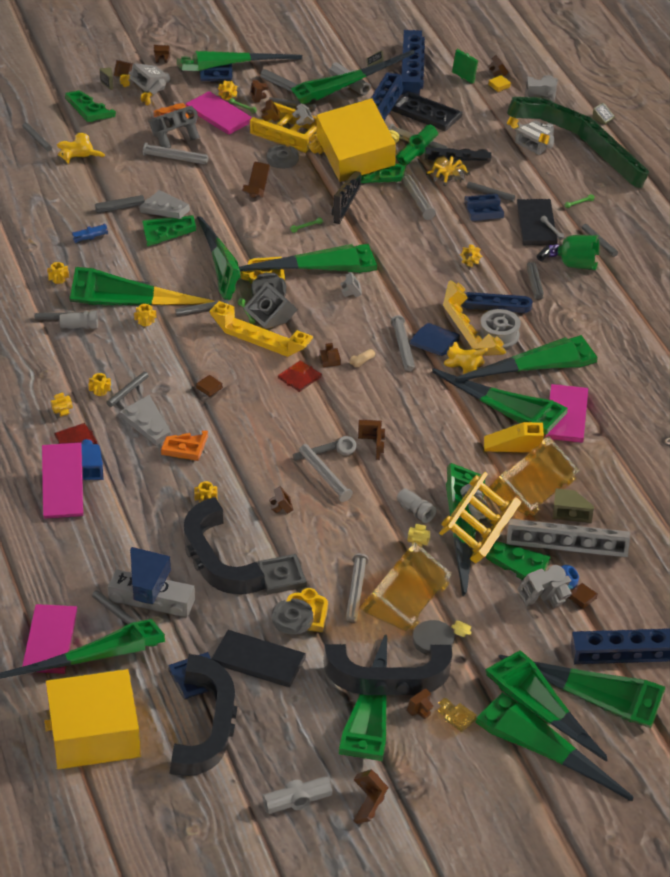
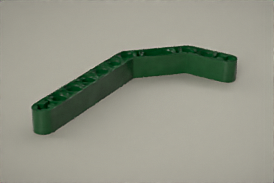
M512 97L507 109L509 116L514 118L541 119L579 135L631 185L638 188L644 186L649 170L591 117L544 98Z

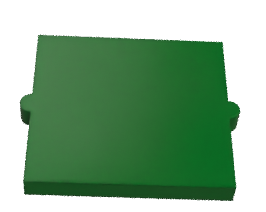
M456 49L452 73L473 84L479 60L470 56L469 53L466 54Z

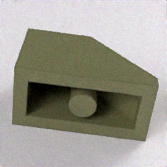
M556 488L552 519L592 523L594 506L575 490Z

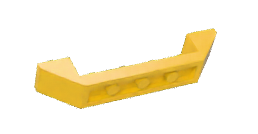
M450 280L447 285L443 306L468 343L475 350L488 348L487 353L483 356L504 355L506 351L503 348L504 343L497 336L494 338L488 334L482 339L477 335V329L469 324L471 322L470 319L461 313L463 309L460 306L468 299L464 293L466 289L460 283L456 284Z
M218 301L209 311L210 315L226 334L286 357L303 350L313 339L312 335L298 330L290 338L239 320L235 318L234 306Z

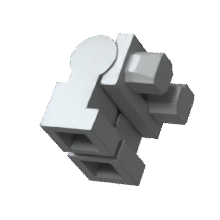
M544 75L541 80L527 77L525 97L544 98L555 103L557 78H553L552 75Z
M553 565L548 571L544 572L542 568L527 574L517 589L526 607L534 604L539 596H541L543 601L549 600L553 608L561 606L566 602L565 599L572 594L568 587L571 579L569 576H565V570L561 566Z

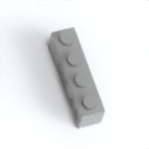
M116 569L108 585V596L112 602L188 617L195 601L194 585L166 580L153 605L133 600L132 573Z

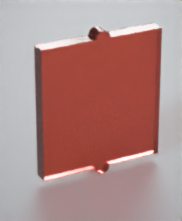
M301 360L278 375V379L299 392L322 377V374L313 369V366H309Z
M85 423L54 433L58 444L81 443L85 439L91 440L93 444H98L93 436V431H90Z

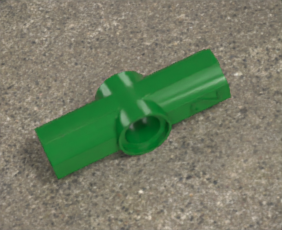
M427 125L420 133L410 137L409 143L396 155L399 164L407 166L416 156L424 154L425 148L438 136V131L433 125Z

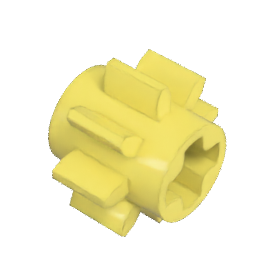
M416 524L415 528L410 527L407 542L412 543L411 547L422 549L423 545L428 546L430 531L426 530V526Z

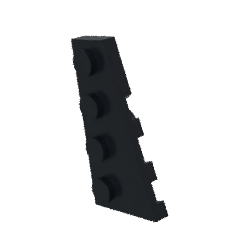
M425 148V160H435L439 157H446L450 160V157L453 156L454 161H491V152H488L487 149L471 151V149Z
M355 171L335 193L334 206L331 212L333 223H341L361 187V172Z

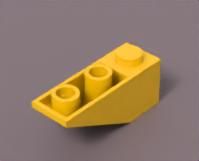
M523 422L484 436V451L542 453L543 423Z

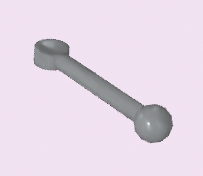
M542 216L541 222L546 223L557 235V239L563 240L564 234L559 233L549 223L546 216Z

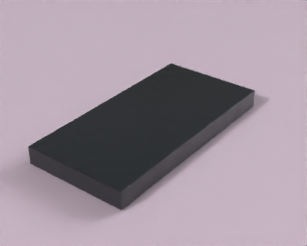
M409 91L396 101L391 110L421 123L431 124L445 132L462 117V111Z
M517 199L523 246L557 244V235L546 223L541 222V217L546 216L549 223L555 228L551 199Z
M227 630L211 659L224 668L290 688L306 658V653Z

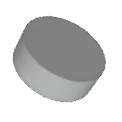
M343 436L338 440L336 449L342 456H350L356 449V442L350 436Z

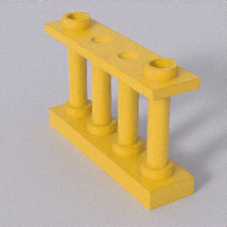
M275 102L274 104L280 112V121L277 124L270 123L272 119L268 121L255 117L250 119V134L287 147L292 146L305 153L309 150V138L317 132L316 116L312 115L315 122L310 125L304 124L299 126L296 121L300 119V116L295 118L292 114L296 110ZM287 122L294 125L291 129L283 127ZM301 127L308 129L305 134L297 132Z
M486 472L480 476L476 475L469 483L471 487L452 515H448L441 523L443 528L439 532L442 536L448 530H451L473 548L472 551L474 553L470 560L475 564L487 555L521 503L516 497L510 502L504 501L483 483L488 475ZM478 489L500 507V514L496 515L473 496ZM468 503L473 505L491 521L492 526L490 528L483 526L464 510ZM459 516L482 534L481 537L483 539L481 542H477L455 524Z

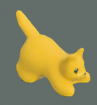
M85 133L76 134L73 142L61 141L57 144V147L61 149L58 152V156L62 157L67 164H69L70 159L73 157H88L90 155L105 157V154L101 151L93 150L89 136Z
M454 342L453 346L449 347L447 351L449 359L444 361V365L451 368L460 366L463 368V374L477 370V367L484 365L483 355L487 353L488 348L463 350L459 348L457 342Z

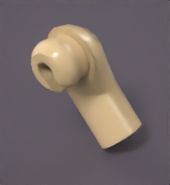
M369 349L358 356L353 355L349 362L356 368L360 367L375 357V352Z

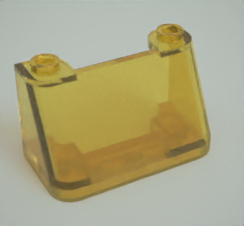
M548 436L538 447L534 448L510 470L503 472L489 488L504 501L510 502L516 497L521 501L517 511L525 516L530 514L533 517L541 509L539 506L555 493L556 488L560 489L565 484L567 486L571 485L577 479L575 475L580 470Z
M414 542L363 602L360 609L366 614L404 631L408 629L412 631L420 622L417 620L419 614L439 590L443 592L450 584L448 579L452 573Z

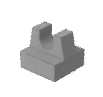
M302 103L296 106L297 110L292 114L295 118L300 116V119L296 121L297 125H310L315 122L308 107Z
M352 272L346 274V280L341 283L343 295L345 297L352 294L355 297L362 295L360 282Z

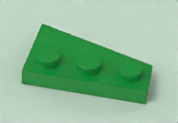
M80 90L65 93V99L86 122L116 117L115 110L106 109L103 103L98 104L94 102L92 97Z
M395 163L394 166L361 175V183L401 182L406 171V165Z
M193 215L183 216L181 219L162 218L142 221L147 247L196 231Z
M495 541L486 555L487 560L504 570H511L521 580L525 579L527 574L543 568L545 572L550 563V556Z

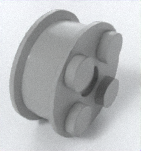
M496 309L486 312L481 317L480 324L482 328L480 330V337L482 339L488 334L494 338L497 336L504 343V349H509L518 342L520 336L518 330L521 322L516 314L508 310Z

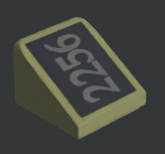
M383 51L367 57V67L383 62Z
M111 67L100 68L101 83L110 90H113Z
M604 103L599 104L593 109L592 119L604 125L615 118L614 114Z

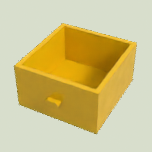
M372 98L316 115L317 138L339 182L348 180L355 171L361 172V175L395 165L396 143Z
M129 669L46 681L50 720H44L46 732L52 730L57 770L141 757L139 726Z

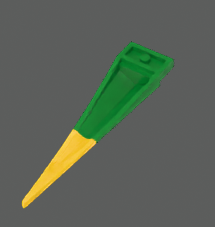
M75 267L70 293V302L87 303L89 305H199L215 302L210 299L158 288L94 268Z

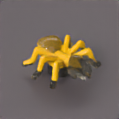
M440 156L434 160L432 169L426 172V175L434 173L435 169H437L438 171L433 182L437 181L440 175V179L444 181L443 186H446L447 181L452 179L460 182L465 181V175L468 176L471 173L467 171L464 164L462 165L461 160H458L453 165V156L450 157V161L445 156Z

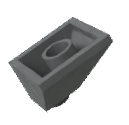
M268 282L243 308L265 329L286 323L298 310Z

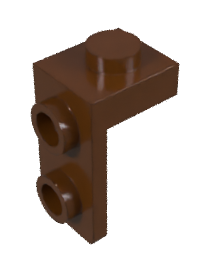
M256 161L253 163L249 184L243 185L242 189L247 194V197L254 199L257 197L263 198L270 170L269 164Z
M359 420L358 439L377 440L376 460H380V453H384V442L381 440H385V429L382 428V421Z
M372 769L357 773L354 778L357 785L367 794L365 801L353 820L356 824L369 822L375 817V811L379 804L384 801V795L389 788Z

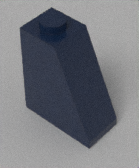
M131 547L133 600L153 605L171 571L170 556Z

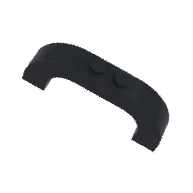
M216 497L195 505L188 512L184 520L185 551L187 556L193 559L195 569L201 572L204 579L212 587L225 593L250 594L264 590L265 575L257 562L240 567L228 566L217 558L203 535L209 528L224 524L223 508Z
M324 644L323 664L327 676L338 687L356 694L417 695L425 688L432 692L440 688L450 675L452 662L451 645H430L428 663L420 667H363L353 663L348 658L346 644Z
M189 654L184 684L197 685L209 690L215 698L216 706L212 733L205 742L194 746L174 743L169 774L178 776L202 774L215 767L221 761L227 749L228 739L234 735L235 724H232L231 720L236 719L238 706L234 705V683L226 669L210 658Z

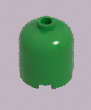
M598 235L567 236L563 240L562 246L558 247V256H561L563 264L569 268L597 270L598 262H595V257L599 255Z

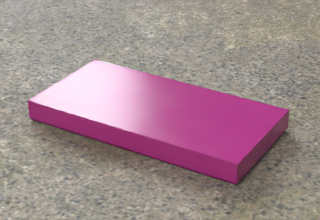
M210 91L185 103L186 107L192 105L199 117L228 135L250 124V119L252 118Z
M551 384L549 400L567 407L568 410L567 414L545 436V439L583 443L588 388Z
M81 443L42 445L44 519L84 516Z
M35 605L22 667L70 651L77 616V606ZM67 666L38 672L65 674Z

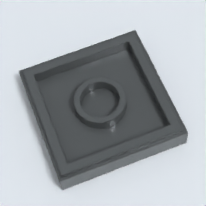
M296 554L257 561L265 575L267 595L307 587V581Z

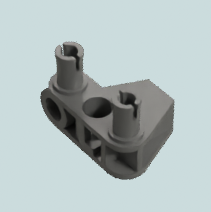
M192 105L148 120L153 136L158 138L161 147L171 148L166 133L183 126L188 131L190 141L200 138L195 125L198 114Z

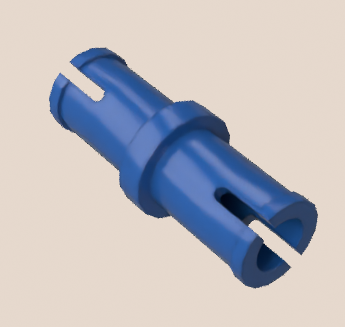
M106 224L92 228L89 226L84 230L72 232L73 240L77 243L107 235Z

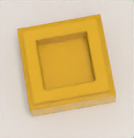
M500 75L490 79L488 85L497 92L510 88L511 82Z

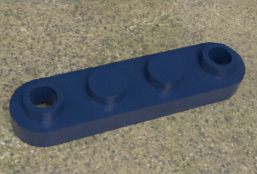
M466 292L465 294L468 299L462 304L466 309L486 311L503 309L511 312L527 313L532 310L533 301L527 296Z

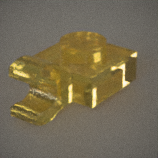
M443 698L438 703L441 707L437 711L441 715L446 716L445 721L460 732H463L476 720V714L461 703L455 706L447 698Z

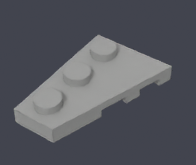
M160 190L139 206L141 213L179 219L190 211L189 204Z
M150 395L120 411V417L156 446L165 441L166 436H171V431Z

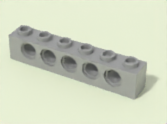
M519 519L509 520L507 544L628 557L629 531Z

